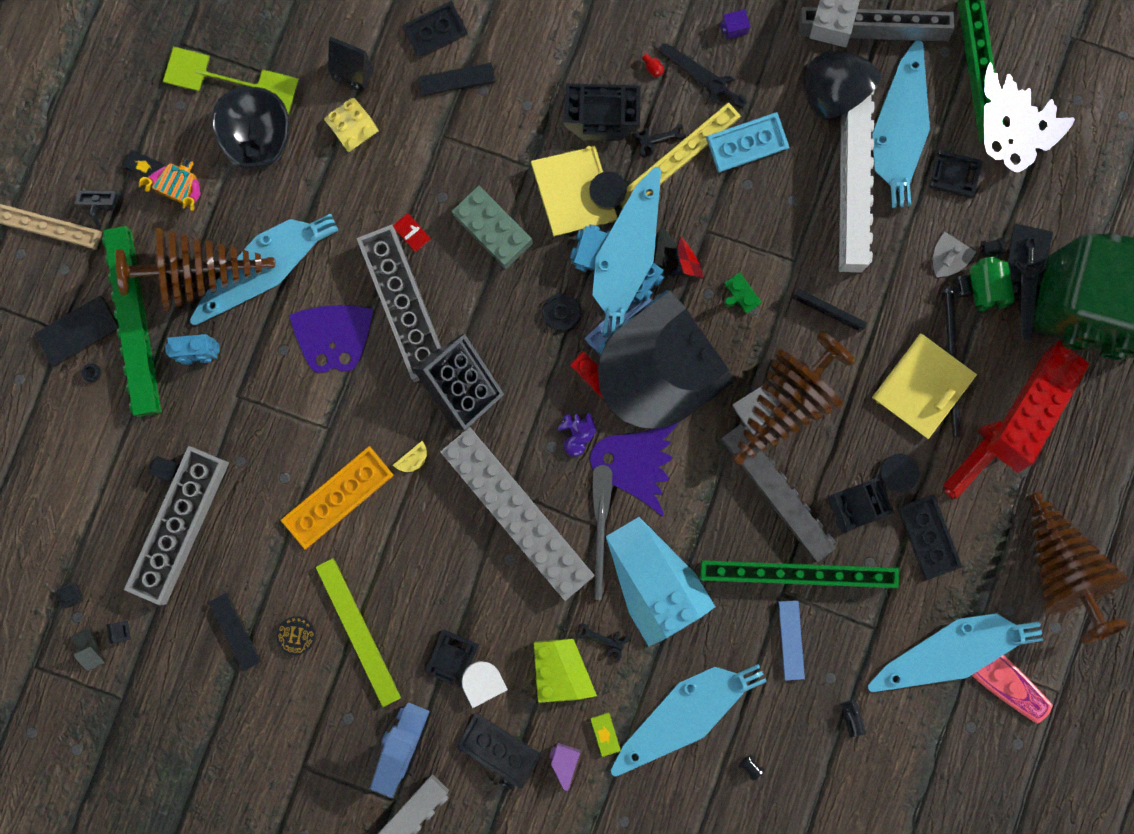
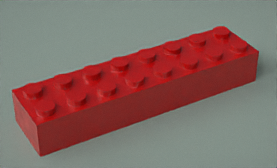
M1058 340L1048 348L996 431L987 449L1017 474L1032 465L1090 364L1072 349L1063 347L1061 340Z

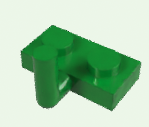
M740 272L724 283L732 297H728L725 300V308H730L735 303H738L743 312L748 314L762 304Z

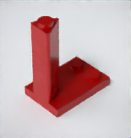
M1001 421L984 425L980 428L978 433L985 439L943 485L945 488L944 493L951 499L955 497L957 499L995 457L987 449V446L1000 427Z

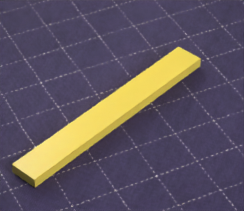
M728 102L626 187V197L620 206L624 208L636 185L654 167L661 169V185L708 146L706 136L728 129L740 119L739 113Z

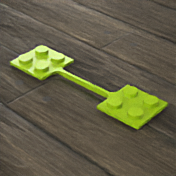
M173 47L163 82L200 91L203 79L209 76L248 87L264 88L275 93L283 101L289 114L298 78L262 70L259 82L252 84L209 73L206 67L210 56Z

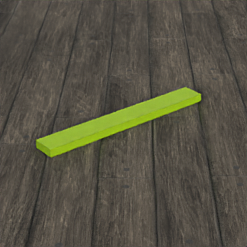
M333 558L317 566L316 569L382 707L400 699L401 696L335 559Z

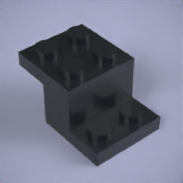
M880 477L827 496L829 506L834 512L836 524L840 528L841 533L879 520L893 513Z

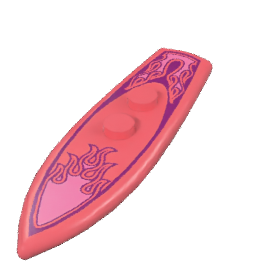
M1004 655L972 675L990 692L1036 724L1043 721L1053 707L1044 694Z

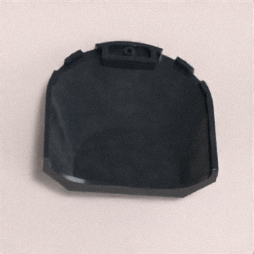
M669 290L664 291L614 330L605 342V347L601 356H599L597 366L598 386L608 407L624 421L643 428H663L676 424L734 383L730 370L684 305Z

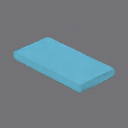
M777 112L706 136L718 173L789 149Z

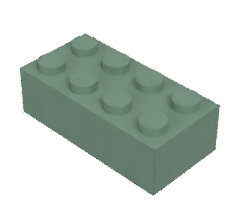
M480 186L452 210L454 218L505 270L533 244L532 238Z

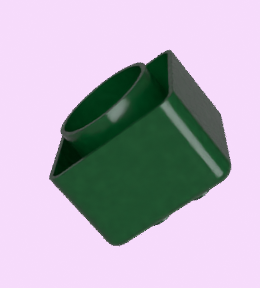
M1118 234L1081 235L1049 255L1036 302L1033 329L1039 334L1063 340L1062 346L1079 351H1084L1087 347L1101 350V357L1116 361H1123L1125 357L1134 358V237Z

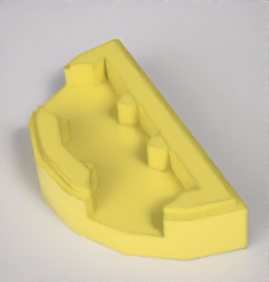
M423 441L406 453L393 466L403 472H414L425 463L427 457V450Z

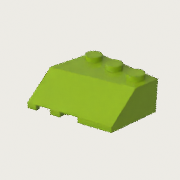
M574 639L534 642L538 703L578 700L597 696Z

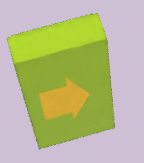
M610 713L592 717L591 722L602 757L621 751Z

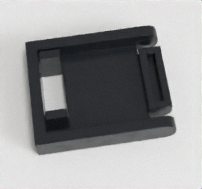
M938 150L936 155L939 157L935 158L930 179L934 182L929 183V188L972 199L975 196L983 160ZM968 169L973 170L972 183L964 185Z
M443 629L425 673L429 674L432 667L436 668L432 675L433 677L452 685L459 678L460 681L457 687L461 688L463 674L466 668L472 664L480 644ZM451 637L468 644L466 651L450 645Z

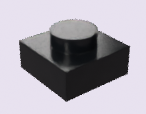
M78 583L56 589L62 608L83 601Z
M128 621L106 625L109 644L131 640Z

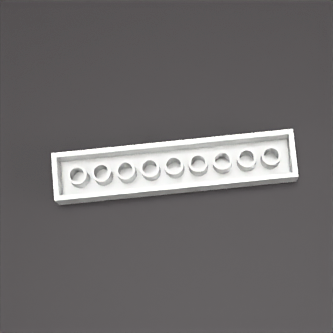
M874 91L862 103L841 115L839 272H863L869 266V263H872L873 258L872 251H870V244L873 241V233L870 232V225L873 223V214H870V206L873 205V195H870V188L873 187V176H870L874 165V158L871 157V150L874 148V139H871V132L874 130V120H871V113L874 112V102L871 101V95L874 94Z

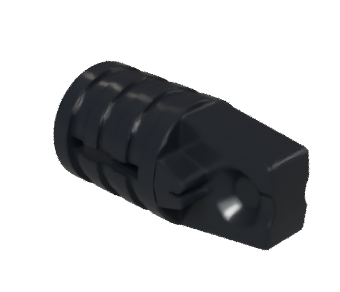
M849 700L843 702L844 718L849 737L867 734L857 701Z

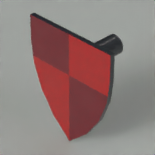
M680 237L677 242V252L674 253L678 267L670 271L671 276L675 277L682 273L683 275L704 279L702 269L694 252L687 242Z

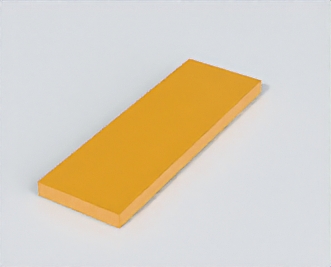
M368 446L280 521L306 550L390 480L394 474L374 450Z

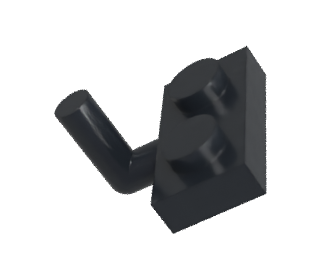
M79 190L74 205L77 210H89L88 215L95 230H99L101 224L97 217V211L114 210L118 195L116 191Z

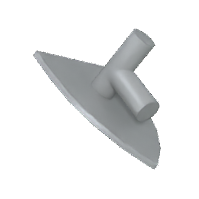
M945 231L938 240L933 254V268L936 278L957 273L966 267L976 254L974 250Z

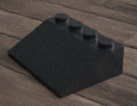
M461 334L426 356L412 368L453 429L465 431L504 395L465 334Z

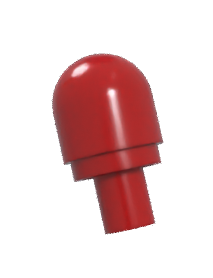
M647 53L642 57V60L646 63V70L653 77H660L664 73V66L655 57L652 59Z

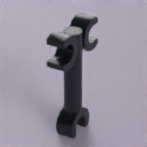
M683 124L675 126L672 131L649 137V129L647 127L645 128L646 134L644 136L639 135L638 130H636L635 137L640 142L641 156L645 157L644 149L646 148L650 149L651 154H654V146L652 145L654 143L672 138L678 140L685 139L686 133L680 135L677 132L683 129Z
M586 624L580 625L586 629V633L583 635L577 633V637L581 639L588 637L611 647L607 652V657H610L612 652H617L618 657L616 661L619 662L621 660L623 646L629 641L628 635H626L625 640L620 641L618 639L620 632L617 631L614 635V641L589 630Z

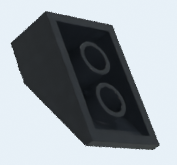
M330 36L328 71L332 79L338 83L345 82L355 90L362 89L365 91L374 72L366 51Z

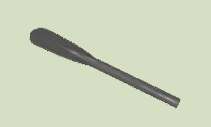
M606 465L596 467L593 472V501L597 521L594 600H602L604 530L612 489V470Z

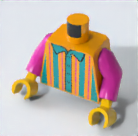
M183 158L179 167L168 164V166L162 167L150 176L142 177L139 181V187L146 185V192L153 186L152 189L156 193L182 204L183 209H185V206H190L191 211L194 210V204L201 195L199 182L196 176L190 173L194 163Z

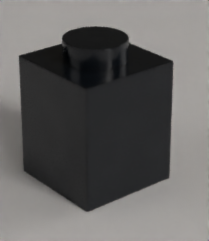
M156 456L149 465V474L172 482L180 464Z

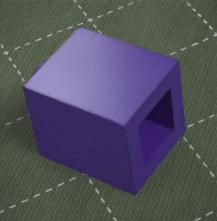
M745 9L723 15L720 28L722 34L725 33L726 39L748 34L750 24Z

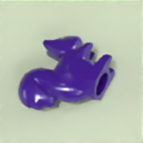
M590 413L586 414V419L582 420L578 414H575L574 420L571 415L567 414L563 417L561 425L558 427V430L570 429L572 432V436L564 442V450L569 456L578 457L583 454V451L586 449L584 444L589 442L597 432Z

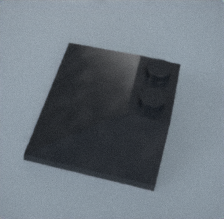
M566 83L564 126L582 140H623L640 128V85Z

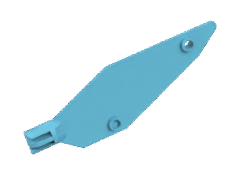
M916 40L900 61L872 134V139H874L875 171L891 186L892 208H896V192H898L899 207H904V191H906L907 207L911 206L910 182L930 131L923 42L920 40Z
M654 167L636 185L596 256L592 295L605 312L603 336L608 335L609 319H612L611 334L616 329L617 320H620V325L624 323L625 313L654 261L661 169L658 167ZM647 192H652L653 195H652V196H647L646 193H647Z
M328 214L310 224L289 219L257 235L244 249L249 251V260L255 259V253L261 254V259L274 257L276 261L275 268H262V273L256 275V268H250L251 277L246 280L244 269L239 270L240 282L236 284L233 282L232 270H227L228 287L222 289L220 276L216 281L217 291L211 293L209 289L205 296L201 298L190 319L191 324L198 325L279 285L317 241L339 231L332 215ZM243 251L237 257L238 260H243Z
M997 613L957 619L888 663L869 683L868 689L871 692L968 678L1018 645L1043 641V637L1025 638L1041 635L1042 629L1023 630L1040 627L1041 624L1040 622L1015 625ZM898 676V681L893 682V677Z
M759 664L739 673L713 667L680 682L624 744L611 769V774L619 776L704 738L745 691L767 682L764 678L747 686L746 682L764 675L760 671L745 679L743 677L744 674L760 668ZM632 754H638L639 759L637 761H634L632 759Z

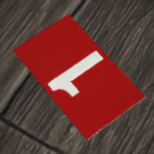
M409 213L393 225L395 230L415 252L431 239Z

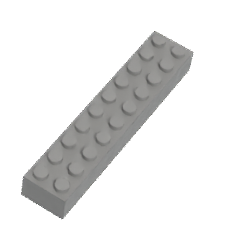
M470 427L440 451L564 601L595 576Z

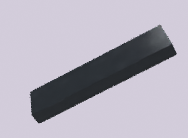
M492 62L419 76L422 96L496 82Z
M799 288L793 296L794 300L859 332L864 330L867 322Z
M228 593L208 602L242 670L245 671L262 662Z

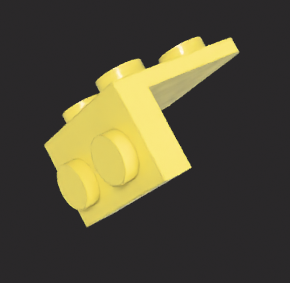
M355 98L346 101L342 106L325 117L326 123L348 152L379 131L370 116Z

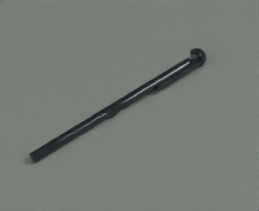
M946 286L942 289L941 294L945 295L948 353L956 359L954 294L956 290L951 286ZM958 400L951 409L953 437L961 436Z

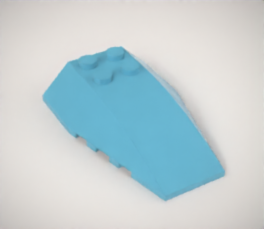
M640 517L606 536L628 612L649 647L668 638L715 608L697 575Z

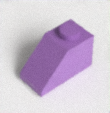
M558 743L557 747H552L549 758L552 759L551 765L563 789L568 791L580 750Z

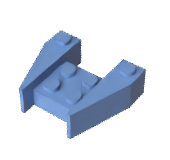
M409 702L405 708L400 709L397 719L400 720L397 728L393 727L391 732H386L382 744L385 746L370 788L371 790L393 798L400 780L404 778L430 711Z

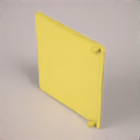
M587 146L585 149L531 161L553 237L579 231V229L582 230L583 227L589 226V224L600 226L615 222L618 219L615 209L605 210L599 208L590 198V183L596 175L603 172L595 146Z
M919 334L872 398L929 439L977 374L926 336Z

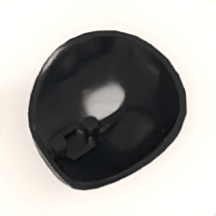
M827 51L815 57L807 66L803 77L804 93L815 115L823 119L835 118L862 103L878 86L881 80V73L870 61L859 55L845 51Z
M242 87L231 90L218 99L212 112V127L219 146L232 163L246 169H260L272 165L281 157L288 138L289 118L285 104L275 93L260 87Z

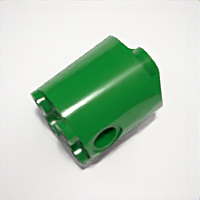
M995 257L980 259L969 269L975 306L978 308V312L990 310L994 306H997V309L1009 307L1010 304H1014L1015 297L1008 262Z

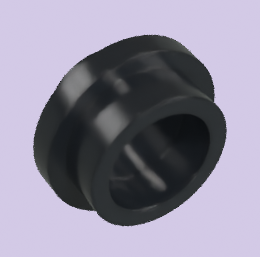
M89 363L83 367L82 377L87 382H96L101 377V369L98 365Z

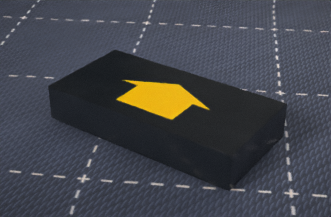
M132 149L123 164V167L145 177L166 166Z

